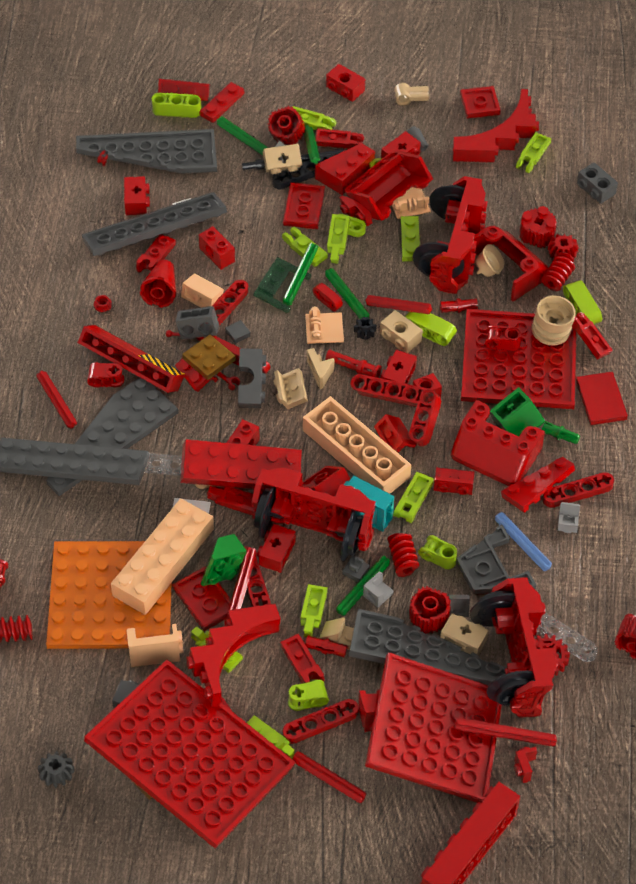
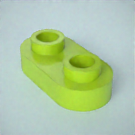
M350 216L348 235L353 237L363 236L366 232L365 222Z

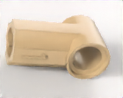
M399 83L394 88L396 103L400 106L408 105L411 101H429L428 86L409 87L406 83Z

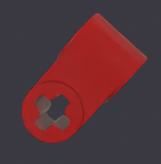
M499 325L487 327L488 337L485 340L487 348L516 351L520 348L521 331L519 328Z
M92 363L89 366L87 383L96 388L120 387L125 382L122 366L118 363Z

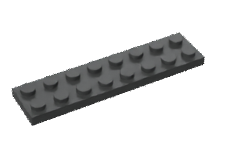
M214 192L82 234V239L93 256L103 255L105 252L118 250L123 246L136 244L145 239H152L157 235L170 233L172 230L185 228L193 223H200L212 217H219L221 214L227 213V209Z
M1 438L0 472L140 485L149 459V452L143 450Z

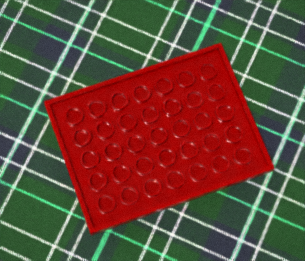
M169 660L163 662L84 737V741L215 849L287 775L296 763L224 704L220 703V706L212 707L210 700L205 697L204 688Z

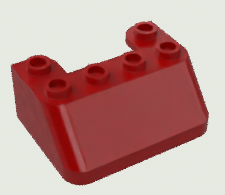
M393 151L345 188V192L349 198L366 207L371 212L373 219L382 221L390 216L391 209L389 206L393 204V201L405 195L406 191L411 187L416 189L426 188L429 185L428 183L433 180V177L421 156Z
M476 400L461 423L451 450V457L454 461L507 486L515 484L525 477L541 452L545 431L534 426H528L518 437L486 422L490 415V408L485 403Z

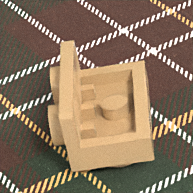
M299 368L283 375L278 370L274 371V384L278 390L276 397L280 404H283L287 409H291L308 401L303 374Z

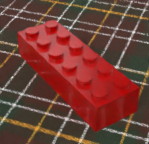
M186 439L182 448L180 483L254 489L262 469L286 468L294 469L301 473L302 450ZM266 485L265 488L271 489L272 486Z
M498 782L495 787L491 786L485 794L484 801L482 803L478 802L475 805L472 816L469 819L465 818L460 825L461 830L457 835H451L445 850H440L436 854L434 864L424 869L421 874V884H463L516 817L520 795L501 782Z

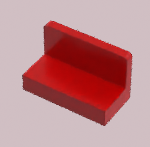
M385 414L374 426L380 438L397 453L405 446L412 448L416 446V443L411 440L408 430L399 417Z

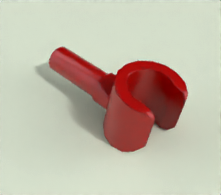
M221 372L217 374L218 377L228 383L230 390H235V385L232 383L240 385V379L236 376L229 378Z

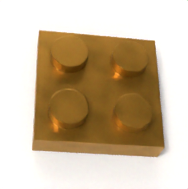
M208 335L184 352L182 359L209 380L233 363L235 355L212 335Z

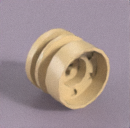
M554 295L540 300L532 323L534 337L539 342L552 346L560 345L567 341L575 319L573 304L561 296Z

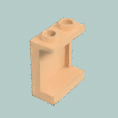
M172 624L173 634L137 639L135 628L127 629L131 667L162 664L166 660L179 662L180 653H183L181 630L177 631L176 624Z

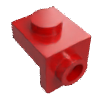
M524 747L516 751L514 770L516 776H520L522 783L531 781L532 769L529 761L536 759V747Z

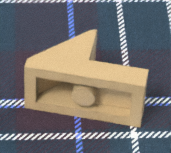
M311 348L307 350V363L319 389H322L334 371L335 359L322 361L320 354L317 355L315 349Z
M345 618L326 621L319 638L324 640L328 638L332 642L348 645L347 649L350 650L354 628L345 626Z

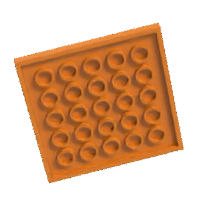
M54 541L46 641L47 649H129L127 629L135 628L136 639L170 635L172 583L146 615L112 596V581L145 541Z

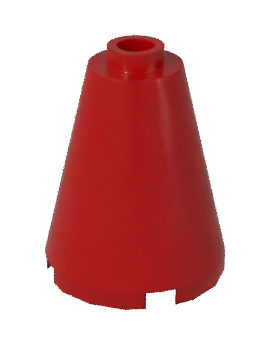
M160 260L142 282L140 295L148 305L152 306L154 304L158 305L159 308H163L174 302L176 283L172 262Z

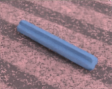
M503 512L495 516V521L499 525H503L507 534L543 571L551 568L552 563Z

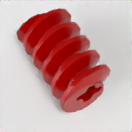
M565 252L557 254L541 277L542 284L552 291H560L568 277L575 270L573 257Z
M395 533L387 538L395 572L399 577L412 575L420 566L417 561L418 557L415 555L416 550L413 548V538L410 534Z
M28 615L25 616L24 621H22L20 616H17L16 622L13 621L12 616H9L8 622H5L4 617H1L0 643L3 637L6 642H10L11 636L15 642L18 641L19 636H21L23 641H26L28 635L33 640L32 623Z

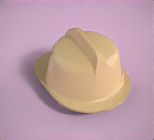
M492 244L486 245L475 259L478 267L476 273H482L486 277L495 274L499 275L504 268L503 257Z

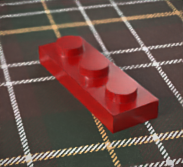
M159 79L158 93L197 95L201 100L209 101L210 84Z
M230 82L200 110V116L214 123L245 94L244 88Z

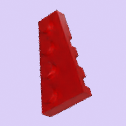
M564 457L558 458L502 490V498L525 513L529 510L528 506L532 503L536 504L543 493H549L555 483H561L573 473L575 465Z

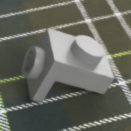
M561 502L558 531L577 533L579 504Z

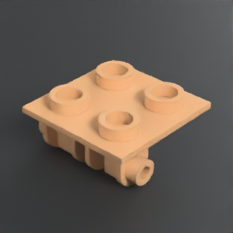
M419 188L408 189L405 195L398 197L392 204L397 219H401V216H415L431 212L428 205L429 197H425L422 189Z
M312 307L309 314H305L307 344L344 342L342 312L320 313L317 307Z

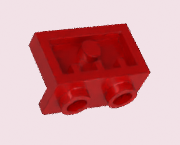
M436 467L433 491L472 495L475 472Z

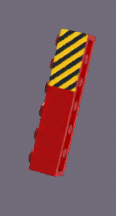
M96 325L83 327L78 343L113 363L120 364L122 368L167 393L179 390L185 376L183 372Z

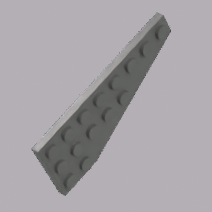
M214 129L76 136V151L78 154L98 157L105 150V153L101 156L105 157L108 154V159L182 174L217 172Z
M139 377L110 398L75 444L128 449L173 418L179 411L154 385ZM48 477L46 481L47 485L58 496H61L82 480Z
M361 609L357 611L349 651L350 657L385 664L386 655L389 652L485 685H489L498 677L505 675L506 667L493 661H483L478 658V654L473 652L468 654L461 650L462 647L435 634H425L420 631L421 628L415 625L412 628L404 624V620L398 617Z

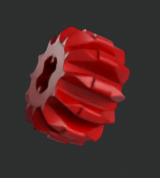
M565 233L562 236L557 234L555 237H552L548 244L549 255L554 259L560 252L568 253L575 259L579 249L577 239H572V235L566 236Z

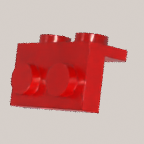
M183 359L175 364L176 368L185 374L184 378L197 392L210 380L215 382L219 380L215 375L207 380Z

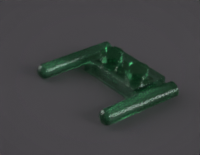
M277 257L253 296L285 313H289L291 310L290 306L274 299V296L289 272L291 271L295 274L298 267ZM307 272L304 279L310 280L311 274Z

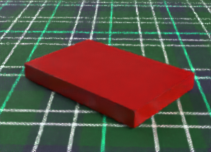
M290 182L283 226L318 229L325 186Z
M613 371L576 377L577 386L590 425L627 420L628 415Z
M206 566L172 584L173 590L203 631L227 619V612L231 602L230 597L219 582L214 585H201Z

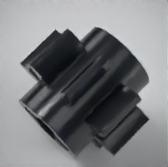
M363 317L360 320L357 319L356 325H354V332L357 333V338L367 340L370 337H374L377 325L373 324V319Z

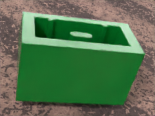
M519 387L490 410L492 420L501 429L518 437L526 427L534 426L538 428L545 422V419L531 399Z
M235 534L217 539L202 577V586L231 580L237 575L247 550Z

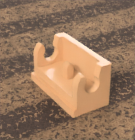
M194 273L182 283L181 297L201 308L210 307L223 294L224 289Z

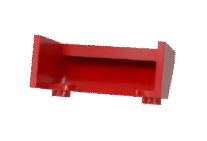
M488 226L475 234L474 241H477V247L473 253L477 255L482 252L486 245L494 244L525 273L513 281L511 301L514 302L542 283L541 277L549 267L511 233L497 226Z

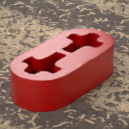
M319 283L313 288L315 297L330 310L335 312L343 306L342 299L324 283Z

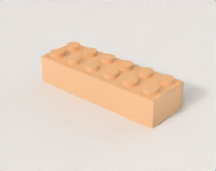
M331 396L303 417V431L356 477L389 494L411 478V464Z
M180 498L112 581V596L146 615L214 530L213 516Z

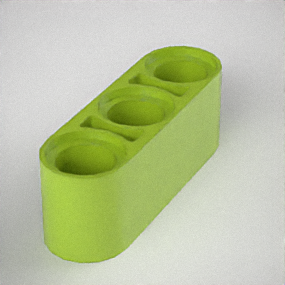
M156 93L152 96L153 113L158 116L196 118L200 116L201 99L197 95Z
M582 280L563 286L564 296L573 304L575 315L582 312L593 324L602 322V313Z
M408 312L405 315L407 319L423 330L422 337L441 346H447L457 333V329L452 323L432 313Z

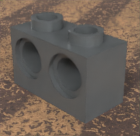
M595 162L578 173L577 184L579 187L584 189L600 204L616 195L618 182Z
M214 306L178 311L176 317V325L181 340L217 335L219 322Z

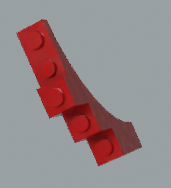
M521 89L517 108L502 124L480 134L454 137L453 161L494 162L495 155H498L499 150H515V143H519V138H532L535 132L539 131V121H536V114H532V108H529L531 106V96H528V89Z
M276 604L228 610L227 619L224 620L225 627L209 629L206 645L190 648V654L186 657L187 667L192 670L194 677L200 676L201 683L205 684V697L210 700L212 707L220 706L222 691L219 678L228 659L248 642L264 635L279 632L281 618Z

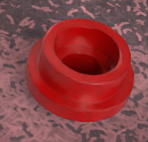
M99 295L94 301L96 311L107 312L111 309L112 301L108 296Z

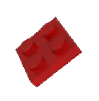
M494 86L460 90L467 119L500 115L501 109Z

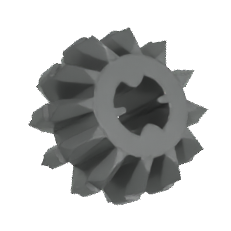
M57 750L54 755L47 753V759L41 758V765L38 766L40 780L45 781L47 786L53 783L55 788H57L59 783L65 786V780L71 781L72 774L75 771L72 759L67 758L65 752L59 755Z

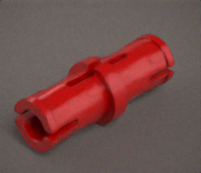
M456 298L454 301H440L441 313L454 311L461 313L467 309L478 310V306H476L478 305L477 298L466 300Z
M308 635L305 642L307 648L321 651L325 655L329 653L345 658L348 645L332 642L328 638L324 640Z

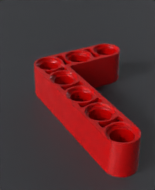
M362 374L352 377L351 387L362 396L416 407L409 436L419 446L429 444L441 406V398L436 392L429 388ZM364 382V385L359 388L360 383ZM382 385L381 389L376 392V388ZM396 389H399V392L396 395H393V392ZM413 393H416V396L413 399H410V396ZM434 396L433 401L430 402V403H427L428 399H429L430 397ZM429 414L428 418L422 421L423 416ZM423 432V436L417 439L418 434Z

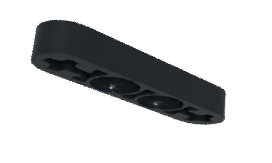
M322 155L320 156V161H318V163L328 158H331L332 156ZM308 160L302 163L298 171L288 172V170H282L281 173L274 174L272 176L273 187L281 190L290 187V182L301 183L314 178L315 170L308 171L307 168H315L316 164ZM298 173L300 176L293 177L291 174Z

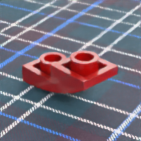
M340 197V209L343 214L351 217L356 216L357 219L363 220L366 226L373 223L371 212L366 207L349 197Z

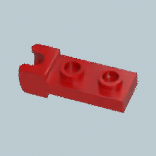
M160 234L147 251L138 258L136 262L137 272L140 273L143 269H149L151 272L160 260H164L176 245V240Z
M299 634L280 642V646L300 678L301 684L308 683L311 679L325 681L321 668L316 664Z

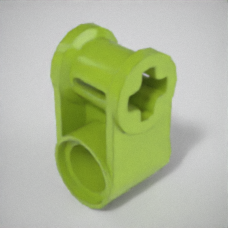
M429 535L426 539V544L418 550L421 558L443 569H452L457 564L456 547L434 535Z
M322 680L295 684L289 689L288 705L294 711L322 707L329 703L325 684Z

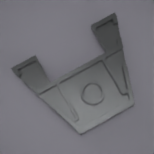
M499 525L493 533L486 535L484 540L477 545H473L456 560L473 594L491 593L494 586L508 578L528 577L529 583L536 589V583L529 571L509 577L493 548L510 541V537L503 525Z

